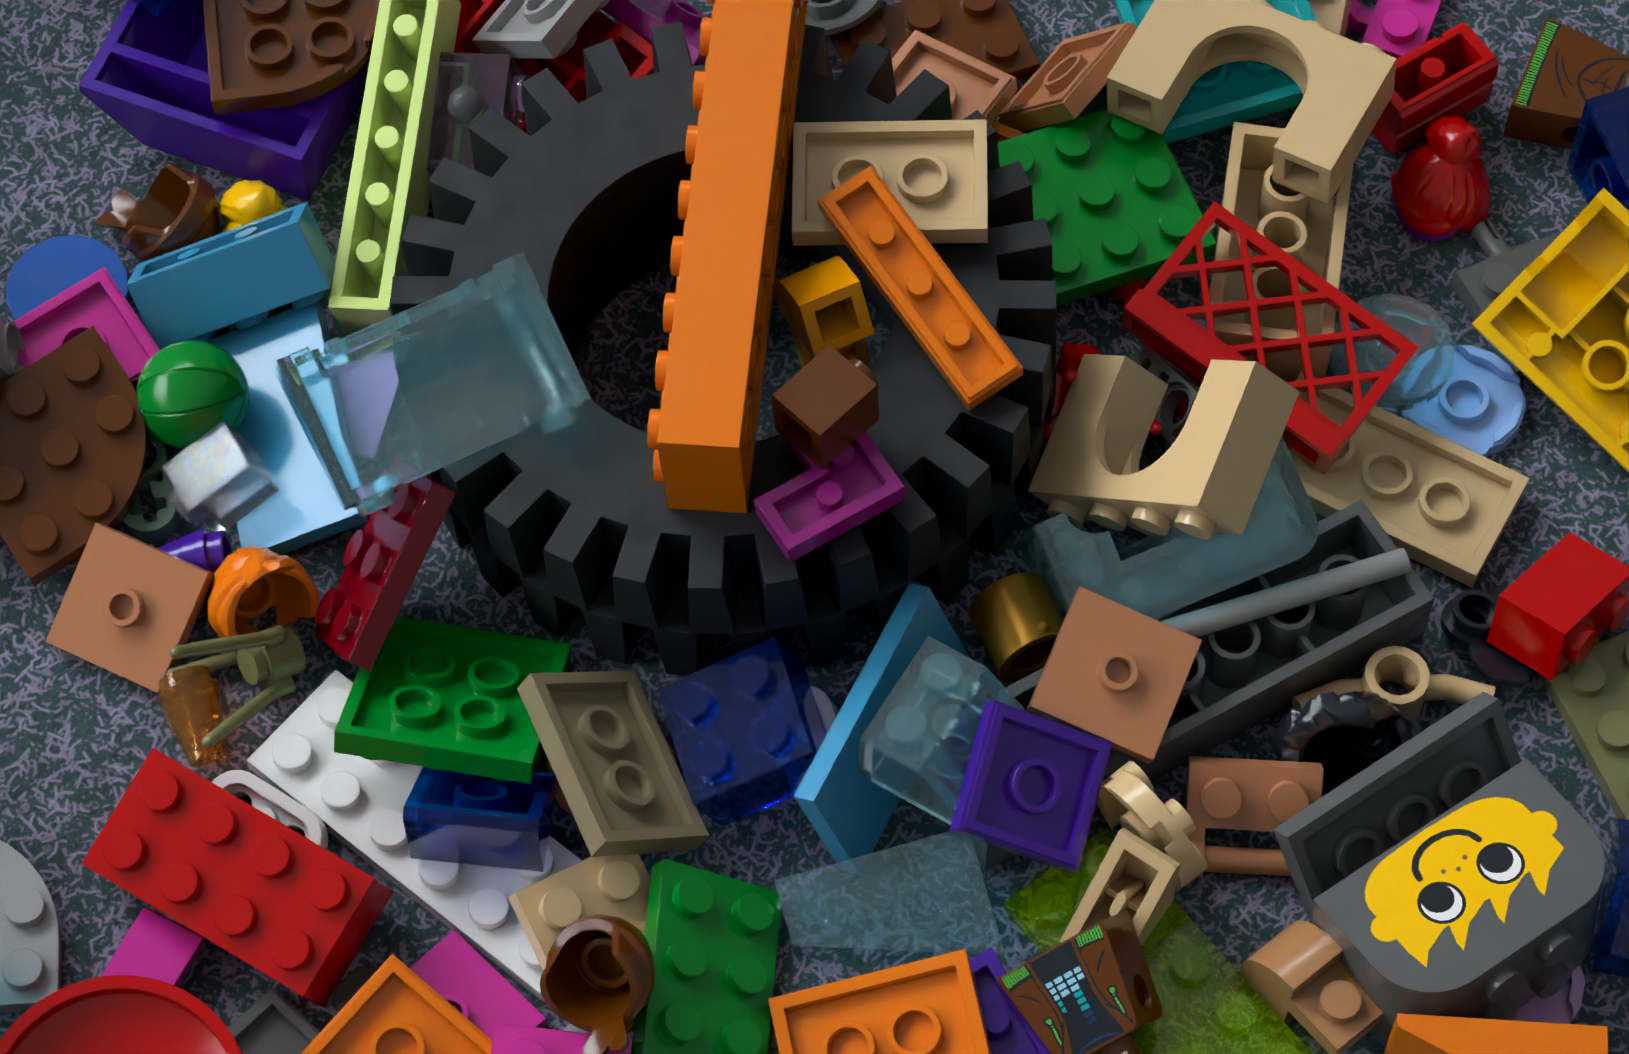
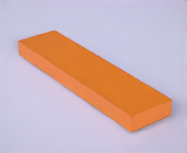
M872 165L818 200L820 212L968 411L1023 375L1022 365Z

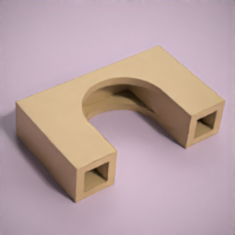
M1154 0L1107 76L1108 112L1163 134L1192 85L1209 70L1219 65L1236 61H1254L1271 65L1292 78L1304 96L1274 146L1273 181L1329 205L1394 94L1397 58L1387 55L1382 49L1373 44L1358 43L1333 33L1319 22L1312 20L1304 21L1279 11L1264 0Z
M1084 354L1077 370L1076 379L1071 384L1028 492L1049 505L1047 513L1052 518L1075 527H1082L1086 520L1094 521L1101 526L1116 531H1124L1127 524L1136 525L1143 530L1158 535H1167L1169 529H1179L1191 536L1210 540L1213 533L1242 535L1299 391L1256 361L1211 359L1187 421L1179 436L1157 461L1139 471L1142 449L1168 384L1127 356Z

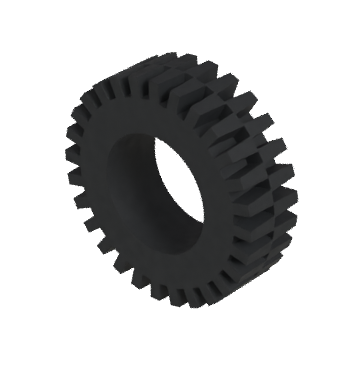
M682 22L651 27L653 74L632 79L613 39L606 40L583 49L586 100L578 103L548 68L521 83L527 133L492 108H489L469 127L475 170L444 157L428 180L434 219L410 215L401 240L408 276H393L390 306L398 338L391 339L395 368L424 472L456 492L443 519L444 524L459 548L470 542L472 543L482 577L503 598L522 584L534 623L559 638L582 610L595 653L598 656L626 665L642 628H651L666 674L698 677L706 634H728L740 678L772 675V630L800 625L814 667L845 658L847 611L860 606L880 636L903 592L909 584L913 583L915 578L924 586H929L932 593L946 604L968 585L970 542L995 556L1012 533L1014 494L1028 499L1032 498L1028 488L1042 457L1044 420L1046 423H1051L1056 392L1057 281H1053L1052 242L1046 219L1034 220L1032 184L1019 160L1000 167L997 130L987 121L988 243H945L931 245L1022 365L1023 375L968 411L846 245L793 246L792 135L779 252L805 258L814 263H820L834 256L841 257L859 279L864 296L885 321L890 334L881 354L870 369L878 382L879 420L866 432L905 486L906 500L789 563L757 516L754 499L806 472L781 434L756 441L748 514L668 509L664 483H655L653 481L654 450L648 449L647 433L626 424L600 407L581 389L570 374L577 349L596 316L630 283L645 273L670 262L673 236H683L685 220H679L678 217L679 186L681 180H690L692 165L686 164L685 159L686 133L688 125H698L699 110L693 109L695 71H705V65L692 66ZM806 24L794 123L953 120L948 84L924 69L897 96L891 51L862 39L838 79L834 80L825 29ZM976 110L975 112H973L972 114H970L962 120H980L986 118L978 110Z

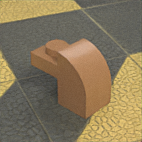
M1293 921L1247 958L1240 966L1237 980L1283 1028L1293 1019H1296L1328 1054L1344 1053L1377 1026L1384 1013L1372 1002L1339 961L1343 951L1340 946L1325 931L1307 921Z

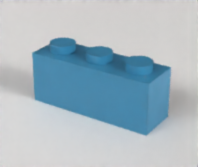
M308 202L139 263L126 286L150 336L158 348L162 350L169 345L186 340L206 342L213 336L214 330L233 323L236 329L251 327L265 320L270 315L269 310L291 303L294 309H298L319 301L327 294L326 290L329 289L332 283L335 261Z

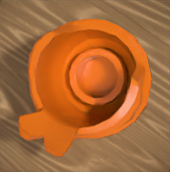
M251 545L245 548H238L234 553L228 555L214 573L211 594L207 601L208 621L220 638L260 632L261 630L247 624L249 618L258 617L266 612L270 606H275L276 625L290 626L298 621L300 617H313L316 614L320 598L317 587L300 562L287 555L280 556L267 548Z

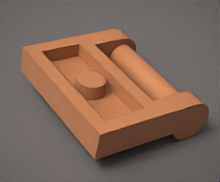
M1188 756L1185 810L1196 826V831L1188 839L1198 848L1208 864V868L1204 872L1291 876L1281 849L1205 845V829L1274 832L1273 829L1322 797L1324 770L1322 764ZM1203 872L1196 878H1203Z

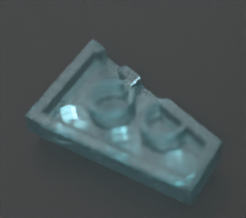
M952 831L774 880L792 946L950 953L966 949L968 954L978 955L992 947L997 956H1005L973 840Z

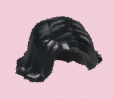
M1333 691L1321 693L1317 697L1310 698L1303 708L1293 706L1289 711L1283 725L1278 728L1273 736V745L1281 754L1275 761L1321 763L1324 769L1323 797L1424 731V729L1410 715L1400 711L1377 693L1370 691H1354L1336 695Z

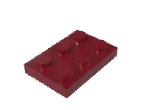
M399 459L393 471L385 472L379 479L372 495L371 504L375 508L364 531L358 530L350 539L344 553L343 563L346 568L336 589L330 588L324 594L315 615V622L318 626L314 634L345 661L369 672L456 492L424 471Z

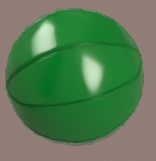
M186 340L165 347L146 362L138 379L136 401L147 430L157 440L169 447L182 451H202L219 445L215 442L210 443L214 437L225 441L240 428L246 417L249 404V386L245 373L229 352L208 342Z

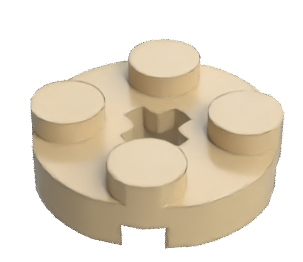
M1133 761L1127 762L1102 782L1097 804L1111 830L1121 823L1122 828L1127 829L1179 862L1181 865L1176 884L1177 891L1181 890L1208 868L1202 853L1188 839L1196 831V826L1190 815L1174 799L1163 803L1154 793L1153 785L1147 775Z

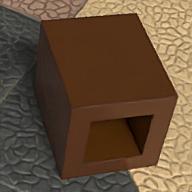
M831 345L827 346L772 394L775 430L822 470L879 420L878 382L874 374L863 362L856 358L847 360Z

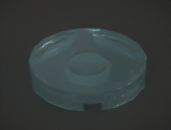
M1386 293L1363 298L1357 303L1419 347L1417 354L1376 406L1387 411L1398 412L1412 409L1413 404L1422 402L1425 399L1428 402L1439 395L1451 376L1455 352V342L1445 320L1431 306L1410 296ZM1340 318L1334 326V333L1342 332ZM1350 321L1351 331L1362 330L1359 326ZM1378 340L1353 343L1358 373L1385 370L1397 356L1395 352ZM1344 344L1332 345L1329 364L1332 373L1334 370L1336 376L1349 375ZM1374 384L1360 385L1362 399ZM1351 386L1341 387L1344 391L1352 394Z

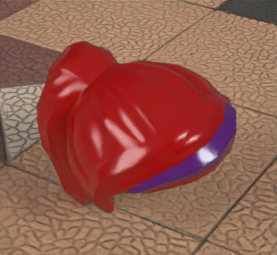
M1458 116L1441 117L1437 121L1431 122L1428 129L1424 131L1426 144L1416 147L1410 152L1390 177L1395 211L1403 228L1414 238L1430 243L1447 240L1460 233L1471 231L1477 224L1485 221L1490 210L1491 192L1489 177L1482 160L1479 158L1483 152V139L1474 125L1468 123L1465 118Z

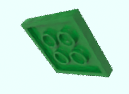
M1108 109L998 142L1000 167L1019 160L1032 184L1034 220L1046 219L1052 242L1053 281H1057L1056 306L1154 276L1203 216L1163 134L1109 113ZM1211 231L1202 240L1204 259L1214 257L1217 243ZM1194 252L1183 265L1196 262Z
M396 616L370 672L359 668L334 731V752L360 756L369 760H385L422 766L437 771L447 770L490 777L498 781L531 784L543 746L517 688L530 673L568 672L571 644Z

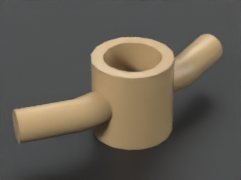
M1390 646L1381 648L1371 655L1365 666L1362 678L1331 681L1293 696L1292 705L1303 708L1310 698L1317 697L1319 694L1333 691L1336 695L1354 691H1370L1377 693L1381 698L1387 699L1391 705H1394L1397 709L1416 720L1421 712L1424 701L1447 700L1463 705L1482 692L1494 696L1496 686L1454 675H1430L1426 662L1418 653L1407 647ZM1384 681L1397 682L1409 691V694H1390L1384 691L1379 686V683Z

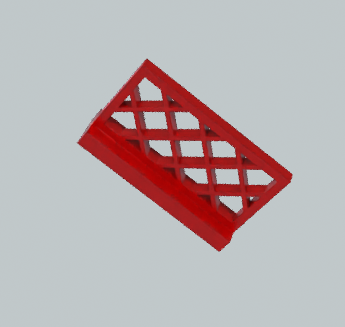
M1216 201L1212 203L1143 290L1139 288L1126 304L1122 319L1123 329L1200 385L1211 359L1249 361L1244 356L1255 355L1256 362L1266 368L1265 353L1299 349L1304 380L1286 383L1297 389L1299 393L1306 392L1308 403L1299 396L1297 397L1280 443L1324 475L1339 457L1341 449L1407 367L1419 349L1418 346ZM1215 224L1237 239L1239 259L1205 263L1202 240ZM1248 247L1260 256L1249 257ZM1194 252L1196 264L1183 265ZM1277 267L1288 275L1291 295L1256 299L1251 269ZM1242 271L1247 300L1211 305L1207 275ZM1198 276L1202 306L1177 309L1159 296V294L1171 279ZM1299 284L1311 293L1300 294ZM1327 303L1339 312L1342 332L1307 336L1302 306ZM1293 307L1297 337L1262 342L1258 311ZM1249 313L1253 343L1228 346L1216 337L1213 317ZM1204 318L1206 329L1193 319ZM1350 321L1355 323L1362 330L1351 331ZM1378 340L1397 354L1385 370L1358 373L1353 343ZM1344 344L1349 375L1313 379L1309 348ZM1374 384L1362 399L1360 385ZM1351 386L1354 410L1341 427L1319 412L1316 390Z

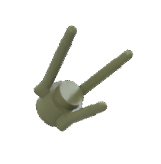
M276 625L260 632L191 642L190 644L177 645L170 649V655L174 659L222 653L170 668L166 672V677L170 681L197 676L238 664L242 676L249 684L255 685L259 683L267 687L202 739V745L205 748H212L222 739L228 737L275 699L295 692L296 686L292 677L304 672L306 657L300 639L289 626Z

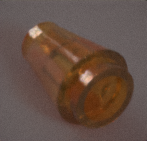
M201 665L181 668L163 676L158 681L161 693L157 696L156 701L184 755L187 756L189 766L197 768L225 759L228 756L225 738L212 748H205L202 745V739L223 722L220 681L211 677L207 666Z

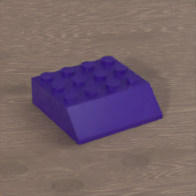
M127 0L79 83V89L85 97L145 146L245 180H260L275 190L309 201L363 101L370 58L347 81L312 101L274 109L214 115L210 93L203 0Z

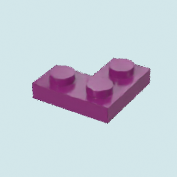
M866 431L823 470L783 437L806 472L754 499L757 516L789 563L906 500L905 486Z

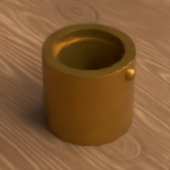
M1031 572L1016 573L1001 578L987 586L974 598L968 611V616L999 677L1004 683L1010 685L1045 667L1064 621L1045 581L1039 574Z

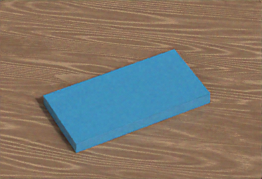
M318 302L303 308H291L268 317L251 327L237 329L207 341L221 347L235 358L245 373L249 386V404L246 417L240 428L229 439L225 440L230 445L231 452L224 457L241 548L253 545L259 548H267L272 552L282 555L366 523L367 517L324 308Z
M911 583L903 592L794 794V798L839 868L846 872L861 875L917 769L918 734L942 721L972 664L929 586Z

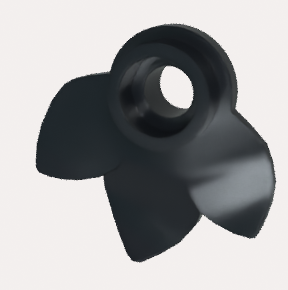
M1510 585L1494 586L1487 592L1480 590L1460 592L1445 605L1441 614L1440 624L1444 634L1455 644L1466 648L1473 665L1487 677L1508 686H1525L1529 677V670L1533 669L1487 642L1498 597Z

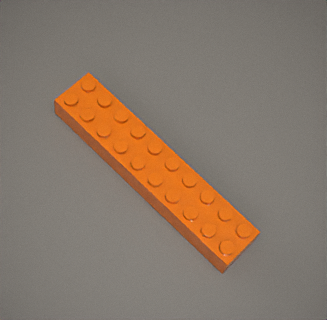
M707 0L708 3L713 4L712 18H702L700 55L707 57L705 71H695L693 81V109L699 110L698 125H688L685 144L686 164L692 165L690 180H681L678 194L679 220H685L683 236H673L671 245L670 269L671 275L677 276L676 293L665 294L664 333H670L668 351H658L655 366L656 391H662L661 408L650 409L647 427V446L649 450H654L653 481L655 483H664L668 509L748 514L809 0Z

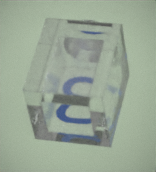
M224 421L220 422L162 466L175 488L168 495L177 511L190 524L199 520L214 532L226 531L279 491L255 447Z

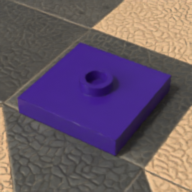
M996 700L986 701L949 831L1066 872L1078 871L1113 743Z

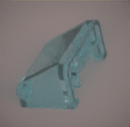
M524 252L492 266L493 271L476 279L477 285L470 278L461 282L458 288L342 339L336 337L327 341L322 353H320L319 349L310 351L309 347H305L277 360L275 368L277 378L343 510L357 506L361 517L370 515L397 502L398 499L394 490L535 426L540 425L543 434L547 435L581 419L576 408L587 402L590 396Z
M1282 436L1242 535L1213 533L1212 538L1206 540L1191 536L1179 529H1169L1167 535L1155 534L1116 549L1109 530L1095 534L1089 533L1084 527L1072 525L1065 512L1032 526L1021 533L1020 536L1033 566L1066 613L1076 590L1081 586L1156 619L1299 560L1308 554L1315 545L1319 527L1313 507Z

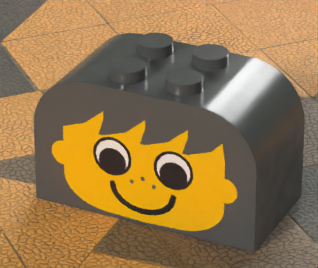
M1526 758L1314 898L1312 924L1325 931L1340 946L1343 951L1339 961L1371 1001L1384 1012L1380 1023L1368 1033L1385 1047L1397 1013L1513 1020L1518 1013V1009L1536 996L1543 1000L1556 994L1568 982L1571 972L1588 955L1593 942L1604 879L1605 853L1595 830Z

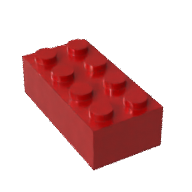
M154 748L148 754L81 863L323 1007L332 990L342 979L394 891L374 877Z

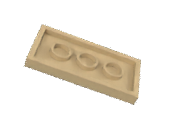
M1302 370L1295 381L1304 380ZM1340 388L1316 390L1319 412L1341 427L1354 410L1352 394ZM1300 392L1298 396L1308 403L1306 392ZM1375 406L1341 449L1339 457L1325 475L1279 442L1262 487L1326 518L1362 499L1398 549L1404 548L1409 558L1473 588L1524 495L1530 478Z

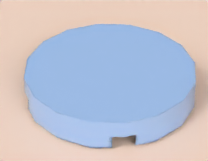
M1455 345L1454 350L1439 352L1438 348L1427 352L1409 368L1400 392L1401 417L1484 457L1500 452L1517 436L1526 411L1525 395L1523 398V392L1519 387L1520 379L1517 374L1515 375L1510 365L1495 353L1472 345Z

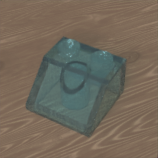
M928 636L860 737L858 774L951 825L984 703L996 700L1015 708L1026 710L986 666Z

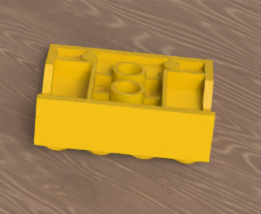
M1603 188L1574 221L1540 256L1519 274L1471 325L1629 473V210Z

